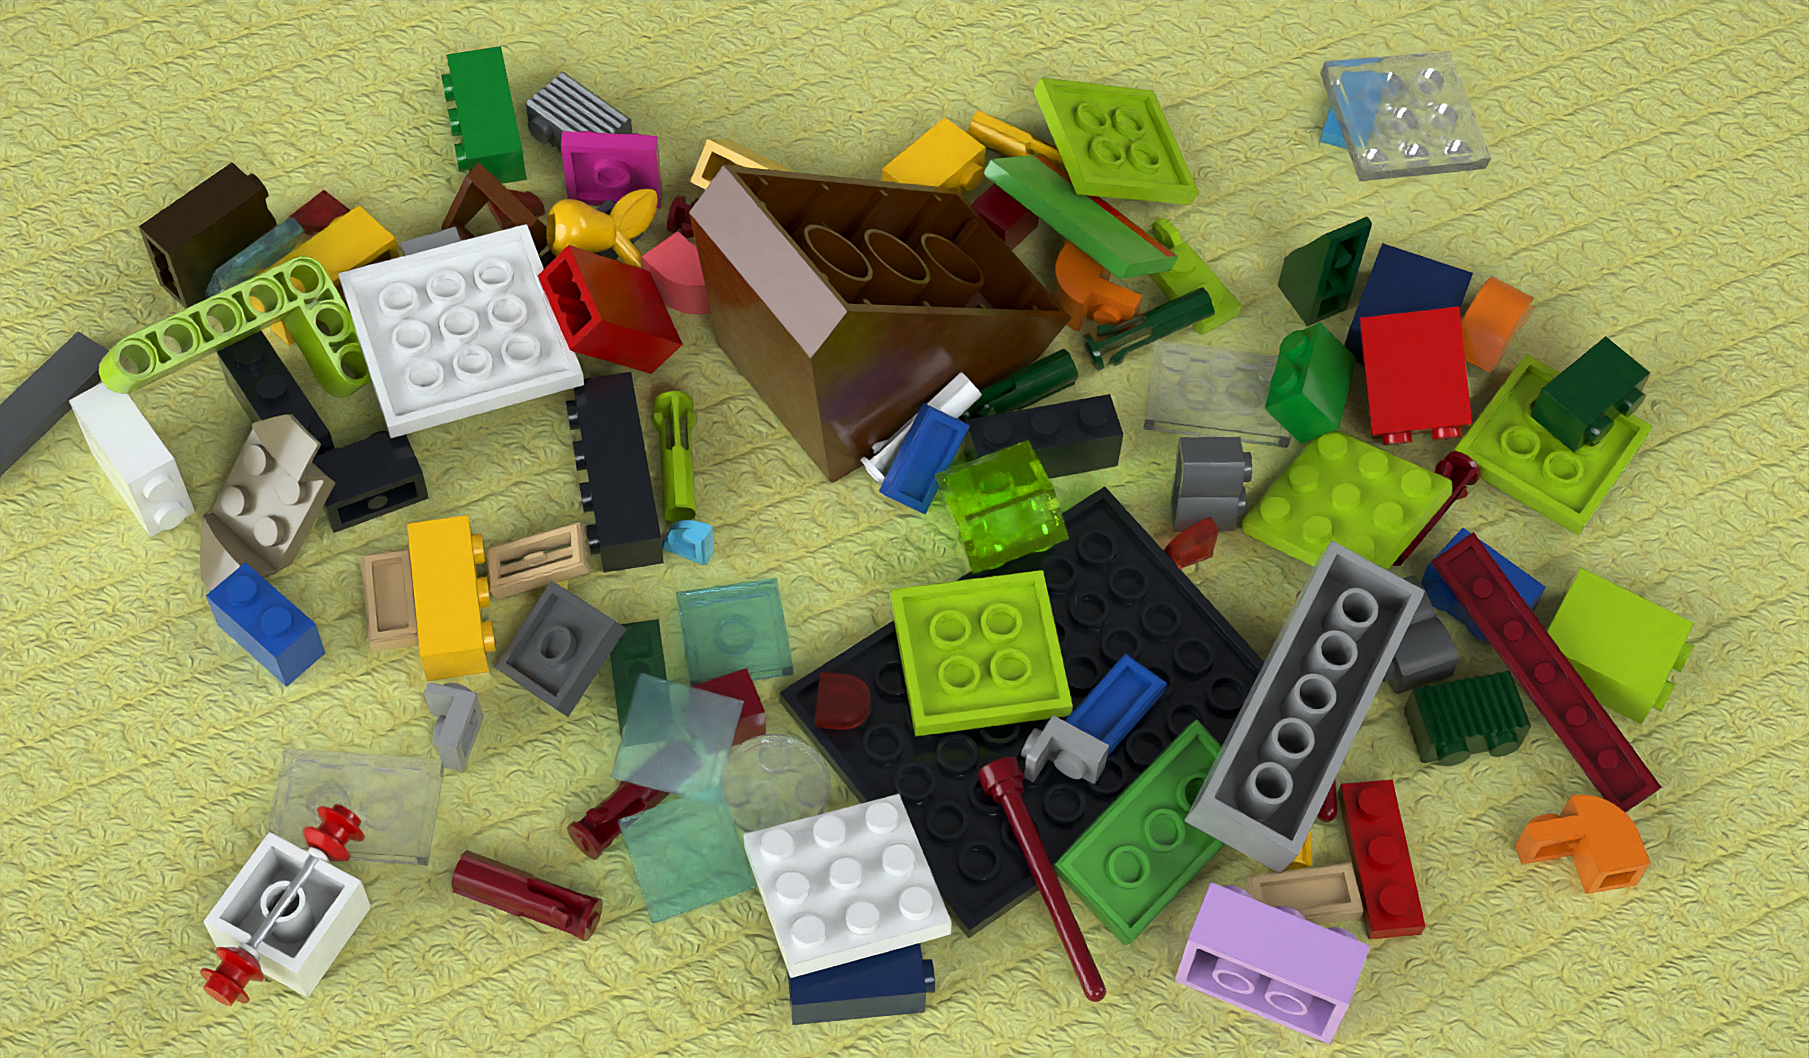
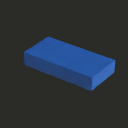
M923 402L879 492L926 514L970 425Z
M1125 653L1067 717L1065 722L1108 744V757L1164 694L1167 683Z

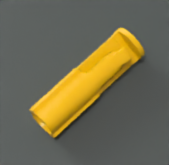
M977 110L972 117L968 134L981 144L1009 157L1043 154L1067 172L1056 145L982 111Z

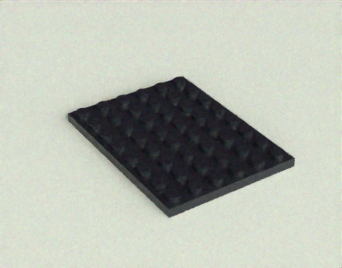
M1106 487L1101 488L956 580L1043 570L1072 700V712L1125 653L1167 683L1164 694L1109 754L1106 759L1105 768L1095 785L1083 778L1073 779L1066 776L1049 759L1034 782L1026 778L1023 781L1024 791L1021 796L1051 864L1080 837L1190 723L1198 720L1223 745L1264 664V661ZM894 620L780 692V703L861 804L896 794L900 795L946 910L968 939L1039 890L1002 804L995 803L992 796L985 794L977 774L984 766L1005 757H1016L1024 774L1026 758L1021 756L1022 749L1035 728L1043 731L1050 719L915 736ZM1068 716L1058 718L1065 721Z

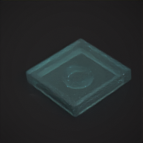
M294 217L282 222L217 268L205 291V298L208 299L249 280L260 270L272 266L293 250L305 230Z
M777 578L676 592L690 686L744 668L748 669L752 681L793 675V663Z
M639 673L610 777L715 805L744 701Z
M722 785L617 820L651 924L756 888Z

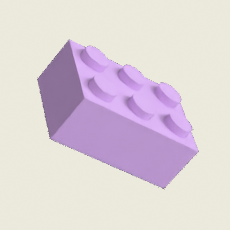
M1211 882L1189 935L1175 981L1330 1044L1350 1004L1370 945L1358 941L1354 934L1338 927L1325 928L1307 921L1300 912L1286 906L1272 907L1253 899L1250 893L1240 887L1233 885L1220 886Z

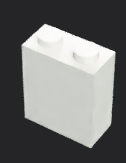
M102 382L69 400L92 456L150 537L163 530H169L178 526L186 517L195 513L175 459L128 394L115 393Z

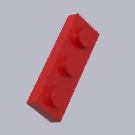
M1393 779L1341 784L1338 790V798L1356 883L1364 910L1363 916L1368 939L1421 935L1426 926Z

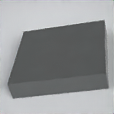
M551 580L494 667L545 703L569 717L627 628Z

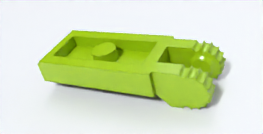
M1162 217L1154 221L1152 230L1155 238L1175 253L1178 258L1171 270L1148 275L1170 300H1174L1201 287L1208 291L1212 300L1215 315L1193 324L1192 326L1200 335H1204L1240 315L1242 304L1186 241L1182 242L1178 229L1167 218Z

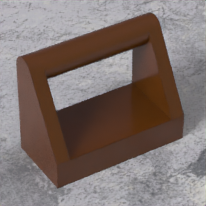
M478 162L465 176L441 229L445 230L456 227L461 241L475 238L465 225L491 200L517 226L527 224L539 255L547 246L546 226Z

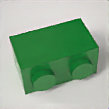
M1319 322L1304 330L1293 331L1283 338L1264 407L1300 444L1339 429L1356 362V357Z

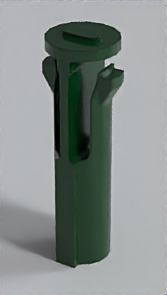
M1201 287L1120 324L1096 326L1097 336L1101 337L1116 333L1138 322H1144L1097 343L1094 342L1089 333L1082 335L1085 350L1092 364L1099 371L1104 369L1101 357L1104 353L1145 335H1150V337L1122 348L1109 358V362L1112 361L1114 366L1120 365L1128 353L1215 315L1212 300L1208 291Z
M1065 349L1057 351L1008 374L1007 378L979 390L982 396L957 419L967 423L969 419L1012 412L1017 409L1021 410L1074 385L1078 379V372L1070 353Z

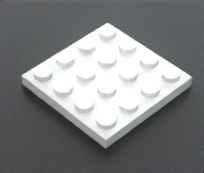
M527 224L338 273L340 285L351 313L390 438L584 385L583 372L575 352L570 351L537 276L544 268Z

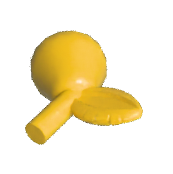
M653 189L632 191L615 204L610 215L576 199H562L556 202L549 211L546 226V239L550 251L557 257L568 245L592 253L602 252L611 247L625 264L642 269L641 256L643 255L630 240L641 235L651 225L657 210V193Z

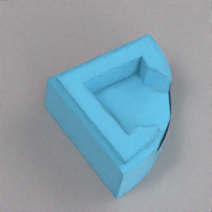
M693 520L677 521L671 525L662 540V548L701 565H707L714 552L712 525Z

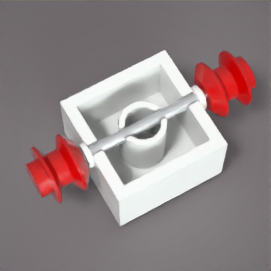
M334 804L332 808L318 807L317 814L322 820L318 828L305 826L302 830L309 847L307 852L269 832L206 917L204 924L217 947L215 952L221 962L215 970L202 968L200 974L207 981L203 986L204 991L215 1000L226 1006H232L235 1001L247 1004L250 998L244 990L245 986L249 981L263 982L265 979L264 974L307 998L310 996L371 908L362 881L329 864V861H349L351 856L345 848L349 840L361 842L365 838L364 833L359 828L362 822L351 810L339 804Z

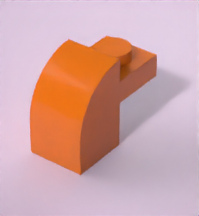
M1069 240L1066 241L1057 257L1052 296L1071 316V320L1066 325L1079 332L1086 319L1094 321L1098 325H1117L1138 316L1142 295L1110 282L1111 272ZM1137 323L1118 332L1122 333L1131 328H1134L1137 325Z
M1491 276L1482 286L1461 321L1465 360L1489 373L1501 363L1516 332L1530 318L1535 308L1531 305L1534 297Z
M1571 795L1560 816L1555 813H1549L1533 818L1527 823L1515 844L1521 865L1572 856L1585 894L1636 886L1651 864L1638 829L1630 817L1615 804L1592 795Z

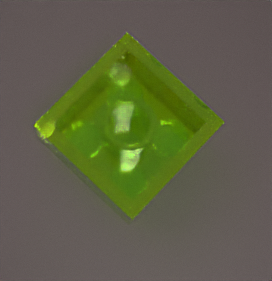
M1029 440L934 474L949 522L973 574L985 569L998 568L1007 561L1032 552L1045 551L1054 544L1069 539L1055 489Z

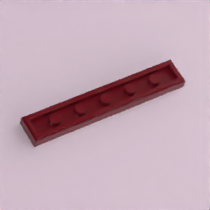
M1474 532L1431 561L1434 568L1603 799L1615 804L1626 813L1662 789L1653 774Z

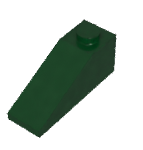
M1368 217L1328 232L1309 244L1295 249L1284 258L1278 287L1307 327L1347 310L1372 227V222Z

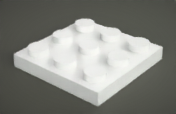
M899 794L743 834L744 848L790 978L951 934V919Z

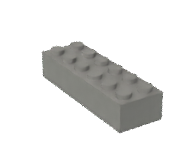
M1331 541L1307 577L1184 821L1280 874L1298 856L1425 590Z

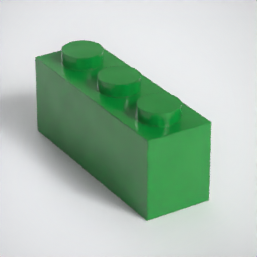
M501 46L447 54L450 73L441 74L446 102L455 100L456 108L448 109L452 136L462 135L463 143L454 144L459 172L467 170L470 172L479 162L501 184L527 180L523 151Z

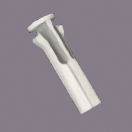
M960 372L927 404L958 418L982 394ZM918 412L891 438L875 443L872 446L873 453L876 456L871 460L864 456L860 460L866 466L865 470L878 484L883 483Z

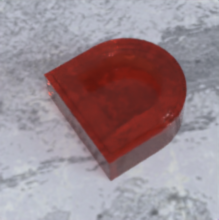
M821 672L815 713V727L846 730L855 728L863 723L870 711V692L867 685L861 679L852 675Z

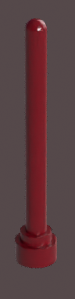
M1005 757L984 766L977 774L984 792L987 796H992L995 803L1002 804L1083 992L1088 1000L1099 1002L1106 995V987L1021 796L1024 791L1022 783L1025 780L1022 769L1016 757Z

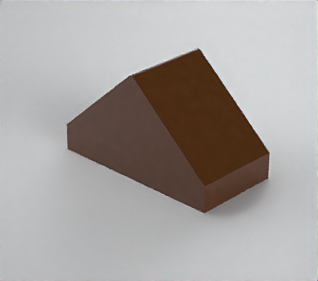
M723 165L689 212L718 346L831 483L838 481L863 466L864 464L860 460L864 456L868 460L876 456L873 453L872 446L875 443L891 438L920 410L923 402L927 404L960 372L978 390L1003 380L1009 376L1008 374L1036 361L1071 320V316L956 188Z

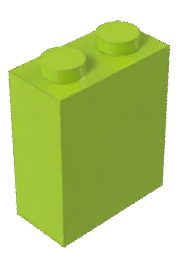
M1580 568L1547 630L1599 703L1640 724L1644 722L1651 708L1662 711L1675 686L1674 683L1666 680L1671 669L1681 672L1694 648L1693 644L1686 642L1694 622L1583 568Z

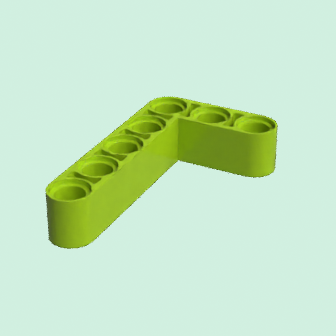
M305 256L289 260L124 337L102 358L99 364V375L104 385L115 393L127 394L283 320L320 385L328 394L338 398L349 397L371 381L351 313L324 267L315 259ZM291 277L301 281L304 285L305 293L298 291L292 285ZM249 296L259 299L265 308V312L256 310L251 305ZM207 316H213L221 322L224 329L223 333L211 328L208 324ZM316 320H320L327 325L330 336L321 333L317 328ZM164 335L176 339L180 344L181 353L173 352L165 345ZM119 356L132 359L137 365L138 374L126 371L120 364ZM341 362L348 364L353 369L355 379L346 376L342 371Z

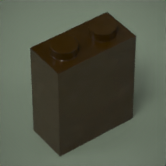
M231 162L139 226L160 286L185 309L210 298L279 249L274 228L277 227V222L269 211L265 200L269 194L264 184L256 175L250 173L247 176Z

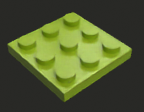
M1041 77L1033 91L1077 195L1191 205L1199 191L1154 91Z
M1525 354L1454 451L1462 452L1475 461L1481 471V479L1579 536L1642 447L1653 426L1633 414L1629 417L1621 414L1613 420V427L1601 441L1596 444L1588 441L1578 451L1573 453L1530 416L1541 389L1560 373L1530 355Z
M1334 430L1315 438L1241 520L1243 534L1311 566H1314L1330 542L1334 541L1388 570L1452 495V480L1338 430Z
M1043 570L891 589L890 601L915 736L1050 719L1053 715L1065 717L1072 713V700Z

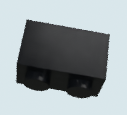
M378 431L364 440L341 448L325 450L319 456L314 457L312 461L313 464L335 482L323 506L334 533L429 499L423 472L406 434L390 438L388 431Z

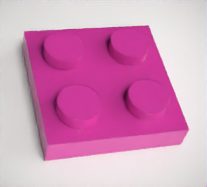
M563 131L561 152L568 199L580 200L587 205L601 206L608 199L616 204L623 196L632 191L653 189L657 193L656 207L661 209L662 182L658 136L638 133L610 134L592 131Z

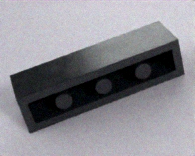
M631 372L585 378L584 385L573 388L575 400L566 401L570 430L580 429L582 439L581 441L572 442L577 471L587 470L589 481L579 483L584 513L594 511L596 523L586 525L590 554H601L604 573L663 564L661 534Z

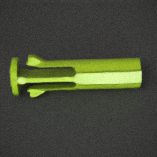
M668 391L655 397L653 401L655 412L651 416V421L658 431L660 438L664 517L673 524L681 520H692L696 516L691 431L697 423V414L690 413L694 408L693 398L689 394L681 391ZM687 415L685 450V447H682L680 442L679 418ZM663 417L669 419L672 450L666 448L665 421Z

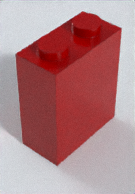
M568 245L537 275L570 351L652 374L683 345L649 271Z
M1460 306L1360 318L1371 438H1382L1383 446L1412 443V434L1430 432L1432 433V440L1461 438V429L1471 427L1472 416Z

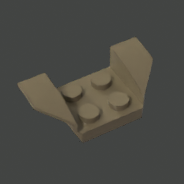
M292 414L251 423L253 429L212 506L213 513L203 514L200 557L201 580L210 591L245 562L261 576L275 574L279 570L292 565L335 485L331 478L312 463L321 443Z

